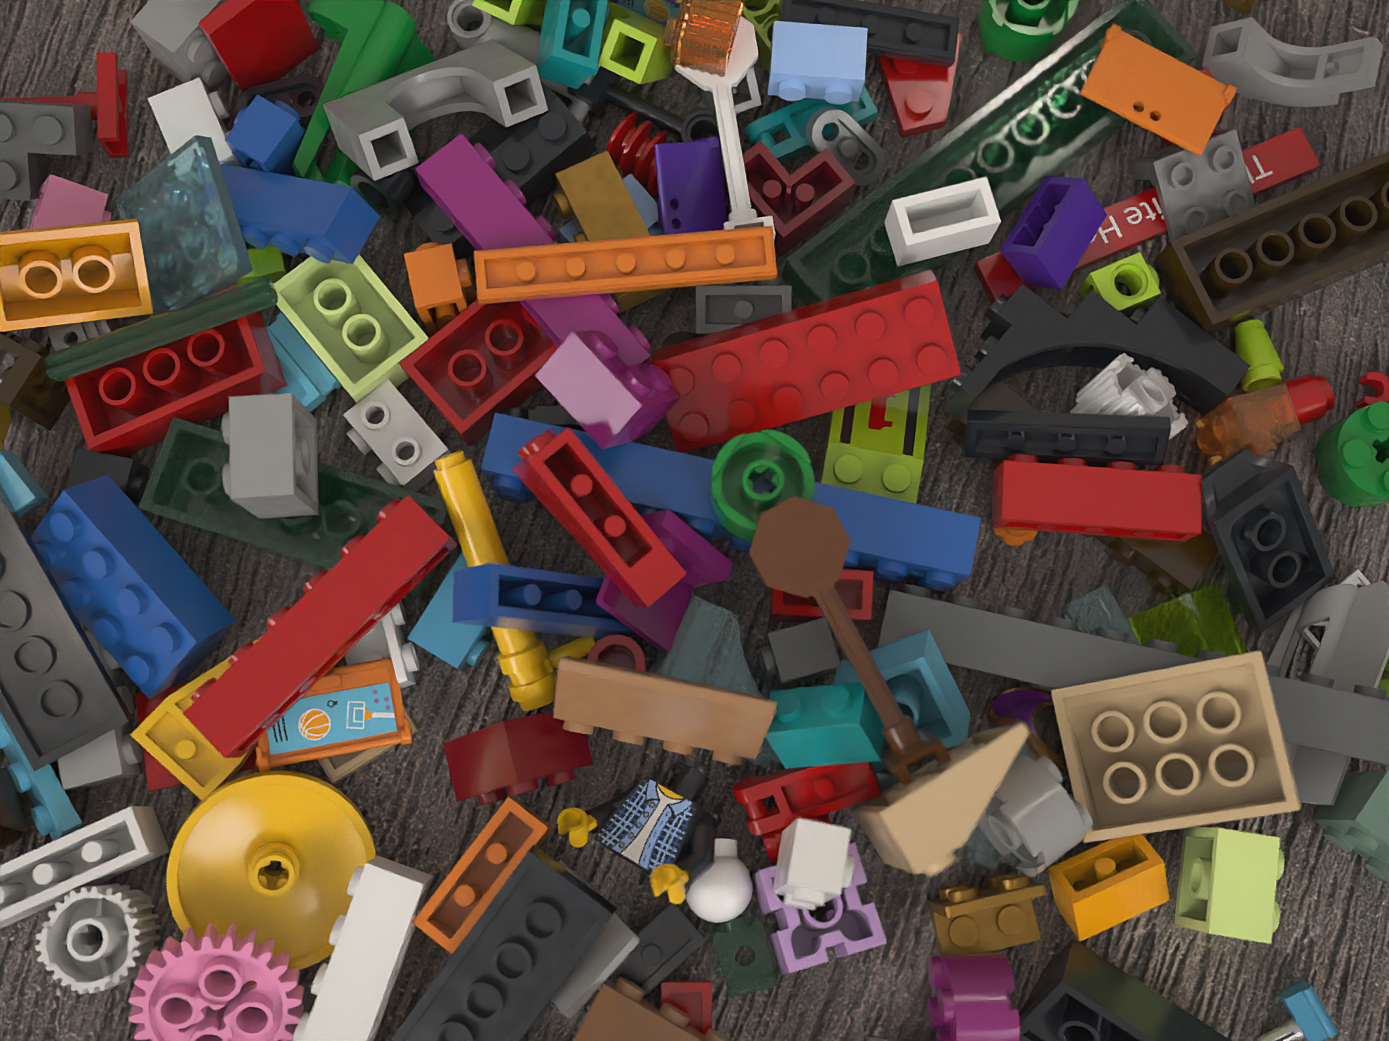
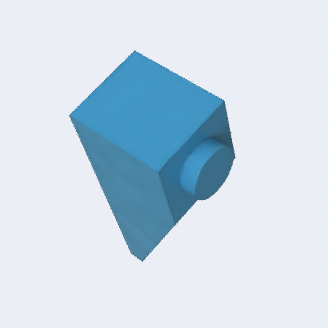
M494 519L496 528H497L498 533H499L500 527H499V525L497 524V522H496L495 519ZM462 551L407 639L464 673L469 665L476 667L487 652L490 642L485 639L490 632V627L453 623L454 571L469 568Z

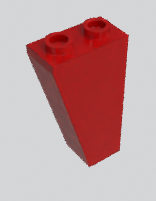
M569 427L557 434H554L548 428L517 451L522 460L511 469L635 607L649 608L687 574Z

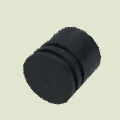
M415 150L419 161L418 164L376 181L359 167L350 178L351 185L370 206L387 215H394L412 194L415 187L419 185L420 181L415 168L425 160Z

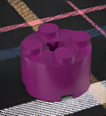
M1003 953L941 955L928 958L929 980L931 987L935 988L936 997L927 998V1015L930 1028L940 1029L937 1032V1041H1020L1018 1009H1011L1008 992L1016 991L1009 962Z

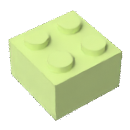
M1185 827L1183 829L1174 925L1209 934L1271 944L1272 933L1277 930L1280 920L1279 905L1275 901L1276 882L1281 878L1284 870V855L1282 850L1279 849L1280 838L1223 828Z

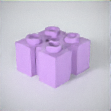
M855 842L848 845L847 854L853 855L855 859L851 884L849 888L842 887L841 895L824 902L827 912L820 915L821 922L816 921L815 917H811L807 909L785 905L784 895L772 893L776 866L759 870L751 876L762 916L774 912L780 931L769 935L780 976L828 962L825 948L830 946L834 947L836 956L839 958L887 943L874 902L862 906L856 887L866 883L867 879Z

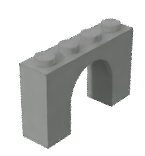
M493 39L323 104L339 149L374 181L419 163L409 131L427 120L455 112L476 111L485 113L503 126L509 127L548 111L536 65Z

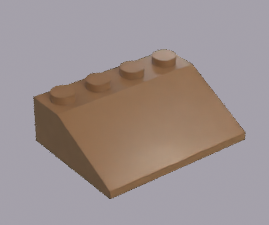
M567 656L560 658L553 718L564 720L563 729L577 733L593 735L594 726L614 730V740L642 745L645 736L664 740L662 749L692 755L693 748L698 747L713 750V760L742 765L743 757L756 759L774 716L776 702L761 695Z

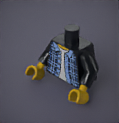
M684 764L670 788L647 776L642 778L637 785L587 811L579 808L563 810L558 816V833L563 835L569 831V843L577 848L583 847L588 842L589 831L596 834L594 837L596 841L650 875L653 895L655 897L660 896L664 890L668 889L670 902L680 904L684 901L690 886L711 869L715 863L716 831L714 828L716 819L696 803L709 782V778Z

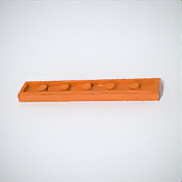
M772 226L474 251L477 297L480 304L776 279L777 277Z

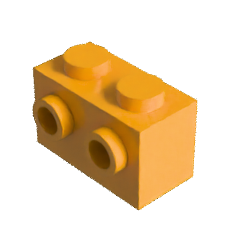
M1142 834L1110 839L1047 868L1055 906L1080 942L1170 900L1164 861Z

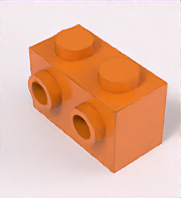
M438 242L425 243L418 246L414 252L404 254L415 308L432 337L478 299L473 275L470 274L466 258L457 259L451 243L445 245Z

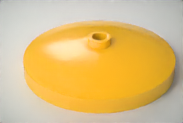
M282 770L264 771L239 777L222 785L205 797L192 810L177 834L171 849L166 874L168 901L174 919L183 934L187 928H191L199 938L204 937L209 923H213L218 935L224 936L229 925L235 924L237 937L244 938L251 929H255L257 931L254 943L259 946L271 938L275 940L273 956L289 952L290 958L287 969L299 968L302 970L333 954L335 946L329 944V938L338 917L341 914L347 915L353 899L352 896L347 895L352 875L359 865L364 867L366 862L376 857L373 836L365 818L356 805L343 792L319 778L299 772ZM275 860L281 862L282 869L272 871L267 866H269L271 861Z

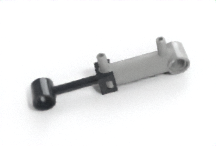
M455 0L451 4L447 13V21L462 51L493 39L536 65L541 33L523 24L512 25L472 6L474 0ZM473 21L483 22L479 29L470 32L465 31L469 23ZM602 66L599 67L595 76L591 75L578 89L539 77L540 81L549 89L571 100L572 104L569 110L581 124L587 114L601 119L608 104L611 103L631 114L638 112L639 118L645 121L649 120L653 125L678 136V142L680 143L693 142V139L698 134L706 132L719 137L715 111L707 109L696 110L689 114L686 119H683L618 87L621 82L619 74Z

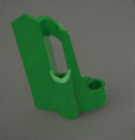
M310 0L304 12L325 30L324 36L327 39L337 41L341 44V48L296 154L292 168L296 173L295 177L353 188L350 178L359 166L343 153L339 147L324 177L316 164L315 155L330 126L323 104L437 60L416 35L417 27L413 18L406 10L394 2H385L384 0ZM415 126L414 128H412V129L409 131V134H410V137H411V138H412V136H413V134H414V132H415L417 126Z

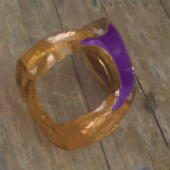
M1017 687L996 695L988 704L986 711V720L990 728L994 729L1024 723L1029 731L1025 740L1037 759L1041 756L1050 759L1062 774L1066 769L1064 749L1056 755L1041 741L1035 726V719L1040 711L1046 708L1055 711L1051 691L1033 687Z

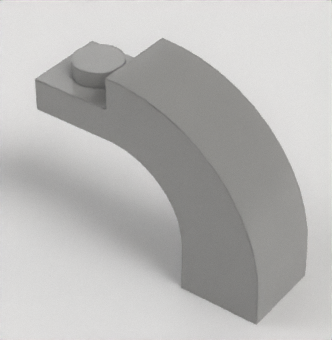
M1253 17L1210 28L1201 67L1203 69L1207 67L1213 78L1225 85L1229 83L1237 87L1236 93L1242 96L1283 106H1330L1338 104L1340 93L1375 87L1383 45L1376 36L1325 47L1290 45L1270 36Z

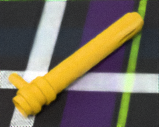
M463 450L434 460L437 469L433 473L468 567L487 563L510 565L472 459H466ZM491 627L500 654L497 656L502 673L509 675L511 680L508 684V689L512 700L519 702L523 711L543 707L555 700L557 677L554 670L558 669L560 658L567 656L582 658L588 655L590 649L596 644L592 637L582 636L547 652L543 640L537 639L535 631Z

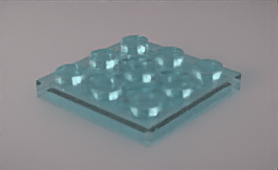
M193 136L115 199L121 220H138L153 314H150L152 321L228 288L253 270L211 137Z

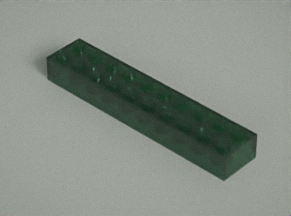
M1120 0L787 257L782 275L783 281L787 285H792V291L805 306L928 270H932L934 274L963 250L897 266L884 224L892 200L987 177L1000 220H1003L1035 194L1045 176H1059L1129 121L1127 118L1079 94L1102 50L1100 46L1106 36V31L1113 23L1122 27L1121 30L1189 66L1198 53L1148 0Z

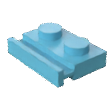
M281 312L276 316L278 319L269 327H266L288 386L270 394L292 393L311 412L327 399L326 395L335 388L338 390L342 385L288 318Z

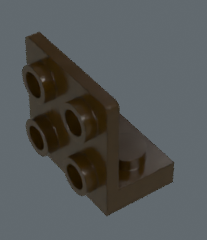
M10 331L0 332V350L17 359L13 366L8 367L0 377V402L42 427L51 430L71 400L58 363L61 362L60 359L50 354L48 349L25 336L21 338Z

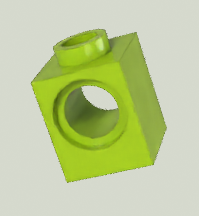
M1140 252L1091 272L1078 288L1083 300L1092 290L1126 317L1133 314L1139 306L1146 309L1161 293L1156 271L1150 264H1146ZM1114 282L1125 284L1129 288L1131 296H1125L1118 292Z

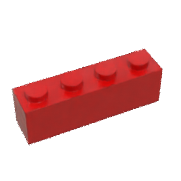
M1012 455L994 470L992 527L1185 542L1201 534L1202 475L1185 474L1184 467L1175 465L1157 466L1154 468V471L1136 470V464L1130 462H1110L1103 468L1089 467L1086 460L1079 458H1064L1057 460V464L1038 463V457L1033 455Z

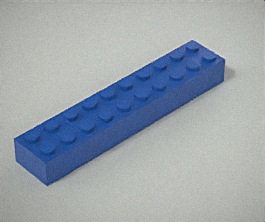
M495 413L481 470L492 489L498 491L497 496L499 498L516 503H525L526 497L538 499L511 469L522 460L517 451L548 428L554 434L566 428ZM571 429L640 516L669 509L709 543H711L712 538L730 541L731 549L749 553L752 541L741 539L730 533L719 522L711 507L710 483L715 460L633 442L602 449L587 432ZM763 479L759 484L754 483L752 491L759 495L764 491L769 492L771 483ZM815 482V492L811 502L833 508L851 540L843 569L852 570L854 568L863 571H873V580L887 584H898L899 578L918 582L917 586L930 589L933 594H945L946 589L953 590L970 577L981 518Z

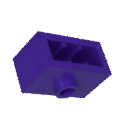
M1045 176L1001 247L1000 252L1025 284L1062 290L1107 214L1084 179Z

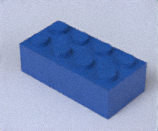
M109 475L63 490L30 536L73 613L148 699L189 677L236 622V619Z

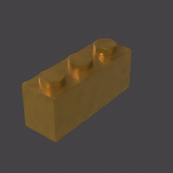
M608 151L555 174L559 191L553 194V198L563 220L572 218L578 230V233L573 234L575 242L650 236ZM670 288L608 294L615 301L620 310L619 313L669 291Z

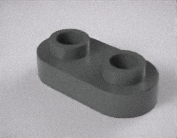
M824 107L814 112L809 118L806 126V139L809 145L818 154L827 148L855 180L856 185H870L881 176L885 167L883 149L850 115L834 107ZM831 122L832 132L828 137L823 138L822 129L824 125ZM861 152V163L857 167H853V157Z

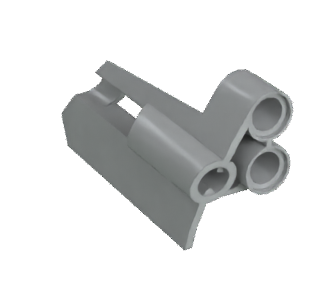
M1383 580L1360 588L1353 584L1333 585L1316 592L1291 611L1266 663L1281 667L1280 677H1285L1302 631L1313 624L1329 621L1309 674L1334 679L1333 689L1353 693L1355 684L1373 688L1378 687L1389 657V585ZM1286 742L1300 802L1334 806L1352 757Z

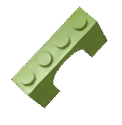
M474 0L472 6L512 25L535 24L542 26L546 0ZM608 0L607 5L610 7V12L602 33L600 48L603 51L598 65L638 84L669 78L674 65L671 35L675 30Z

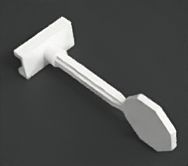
M724 4L694 8L672 33L671 45L675 70L703 90L711 91L713 95L732 210L728 215L729 222H724L723 230L772 226L775 239L773 217L757 218L756 210L751 209L731 90L732 87L737 86L758 60L759 54L754 24Z

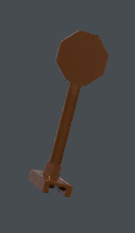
M793 496L760 514L749 555L766 586L805 598L813 596L816 599L884 724L881 731L889 745L883 748L881 760L886 769L903 786H906L913 782L906 766L911 768L920 764L926 759L928 754L941 765L946 764L952 759L941 740L923 727L916 729L910 716L903 715L834 588L835 582L840 579L851 541L834 509Z

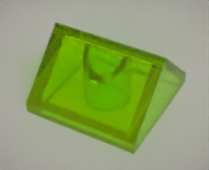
M1217 583L1128 618L1140 646L1146 647L1147 639L1151 638L1178 644L1177 654L1197 658L1198 650H1206L1228 656L1249 653Z

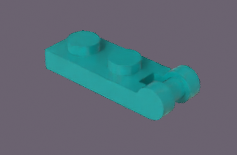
M863 85L859 102L850 101L846 104H831L825 99L804 98L752 122L746 127L744 132L751 145H756L762 141L780 164L784 165L788 160L812 150L806 139V126L809 118L817 110L824 107L837 108L850 115L861 127L875 121L878 110ZM831 122L824 125L822 129L823 138L831 134ZM782 130L787 140L776 144L772 135Z

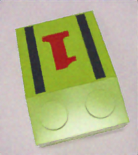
M931 383L831 411L818 483L916 504L924 461Z

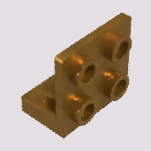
M1015 872L986 878L988 887L978 889L977 886L968 887L967 883L938 889L940 898L927 900L940 956L987 953L1041 940L1031 898L1047 895L1045 885L1028 880L1027 875L1016 876Z

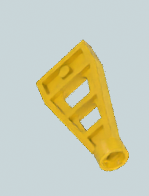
M230 657L168 696L130 735L201 800L217 788L228 783L244 766L257 744L256 742L241 758H224L182 714L194 703L190 698L198 687L211 678L219 679L231 667L228 663Z

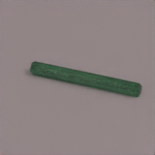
M263 277L50 353L43 360L45 370L49 378L61 382L274 306L278 302V294L272 281Z

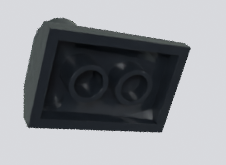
M1240 449L1201 477L1207 521L1230 579L1227 592L1228 600L1234 608L1243 612L1248 626L1260 633L1264 632L1336 578L1294 466L1262 457L1249 449Z

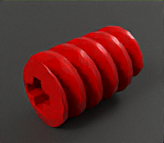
M634 112L627 116L614 130L608 141L606 151H608L614 164L619 165V171L624 176H628L631 173L642 187L647 186V192L653 199L659 198L654 145L664 144L667 134L660 132L654 138H649L653 123L648 120L638 128L635 127L638 112Z

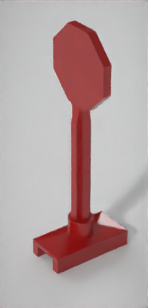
M116 52L96 53L97 92H77L76 96L0 98L4 100L91 105V120H97V138L109 157H129L128 74L126 70H118V56Z

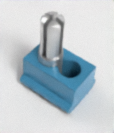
M1299 980L1294 985L1277 993L1292 1019L1258 1037L1257 1041H1295L1302 1038L1305 1041H1323L1328 1037L1336 1036L1338 1030L1313 987L1305 980Z

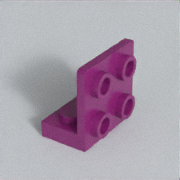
M666 509L642 515L641 517L687 574L649 608L635 607L607 575L596 598V602L600 607L661 652L671 650L694 586H703L708 583L728 580L734 564L674 513Z

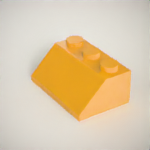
M137 219L0 232V332L153 314Z

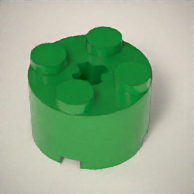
M982 0L977 13V26L982 38V46L990 54H997L1000 57L1015 62L1045 60L1060 43L1076 11L1079 0Z
M1377 402L1368 405L1336 422L1323 432L1316 444L1314 461H1318L1321 476L1318 478L1326 492L1340 503L1351 507L1363 508L1389 502V403Z
M775 430L744 433L734 437L721 449L712 468L710 504L714 514L730 533L747 541H753L761 513L793 496L812 501L815 492L814 472L806 450L792 437ZM763 479L771 483L769 492L764 491L759 495L752 491L754 483L759 484Z

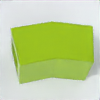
M266 246L265 249L237 250L230 253L229 263L233 283L238 289L273 285L290 272L287 254L276 247Z

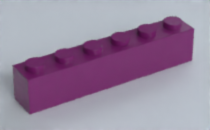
M462 133L415 168L423 189L476 251L555 244L554 241L557 239V235L550 224L541 215L535 219L523 206L527 201L516 184L510 179L503 182L492 170L496 167V164L487 150L480 143L472 146ZM608 293L519 301L558 348L573 331L595 330L603 332L616 343L619 348L617 355L628 366L649 364L650 354L647 351L651 346L648 340L637 327L632 325L627 328L617 317L616 314L620 310Z

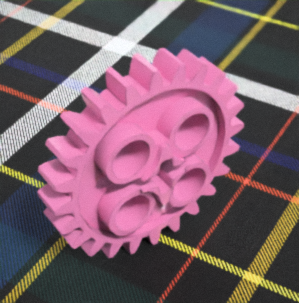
M209 923L204 937L199 938L195 931L187 928L181 943L172 937H168L162 952L152 950L146 966H141L129 998V1003L134 1004L129 1015V1022L139 1023L134 1038L135 1040L150 1039L149 1041H293L294 1033L302 1018L304 1009L302 1002L305 987L298 985L300 969H287L290 958L289 952L276 956L272 955L275 944L273 938L260 946L254 943L257 931L255 929H251L244 938L237 937L235 924L229 925L224 936L218 935L213 923ZM216 970L229 971L231 974L219 973ZM174 997H180V998H183V999H185V1000H187V1001H181V1000L175 999ZM249 1007H258V1008H261L262 1010H255V1009H251V1008H249Z

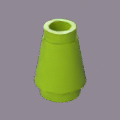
M1249 320L1238 324L1234 329L1236 334L1235 354L1250 365V368L1239 381V383H1242L1243 390L1246 392H1262L1263 389L1280 384L1282 382L1281 374L1284 371V366L1264 328L1263 322L1261 320Z

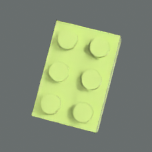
M359 254L353 264L331 260L327 264L310 256L265 290L356 403L360 402L387 379L396 388L406 381L408 377L399 363L429 339Z

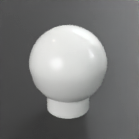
M715 839L714 865L690 886L685 896L691 910L706 921L721 923L733 920L743 913L751 900L753 885L749 870L738 859L737 840Z

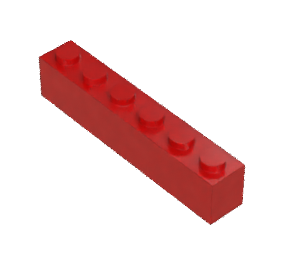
M409 495L402 501L395 499L385 506L376 518L379 523L365 537L360 534L350 540L340 552L342 559L329 572L322 570L314 575L303 588L306 594L292 608L285 606L277 611L266 623V627L269 630L255 644L248 642L241 646L228 661L231 667L219 679L211 678L192 694L190 699L194 703L182 714L224 758H241L458 545Z

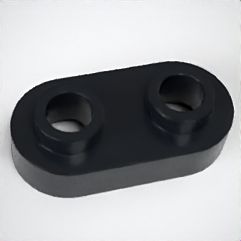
M310 74L296 75L256 85L242 93L237 103V112L239 113L244 107L249 106L258 94L273 104L277 100L286 103L301 117L299 120L301 127L306 126L311 121L325 85L318 77ZM309 99L315 100L312 106L302 107L305 101Z

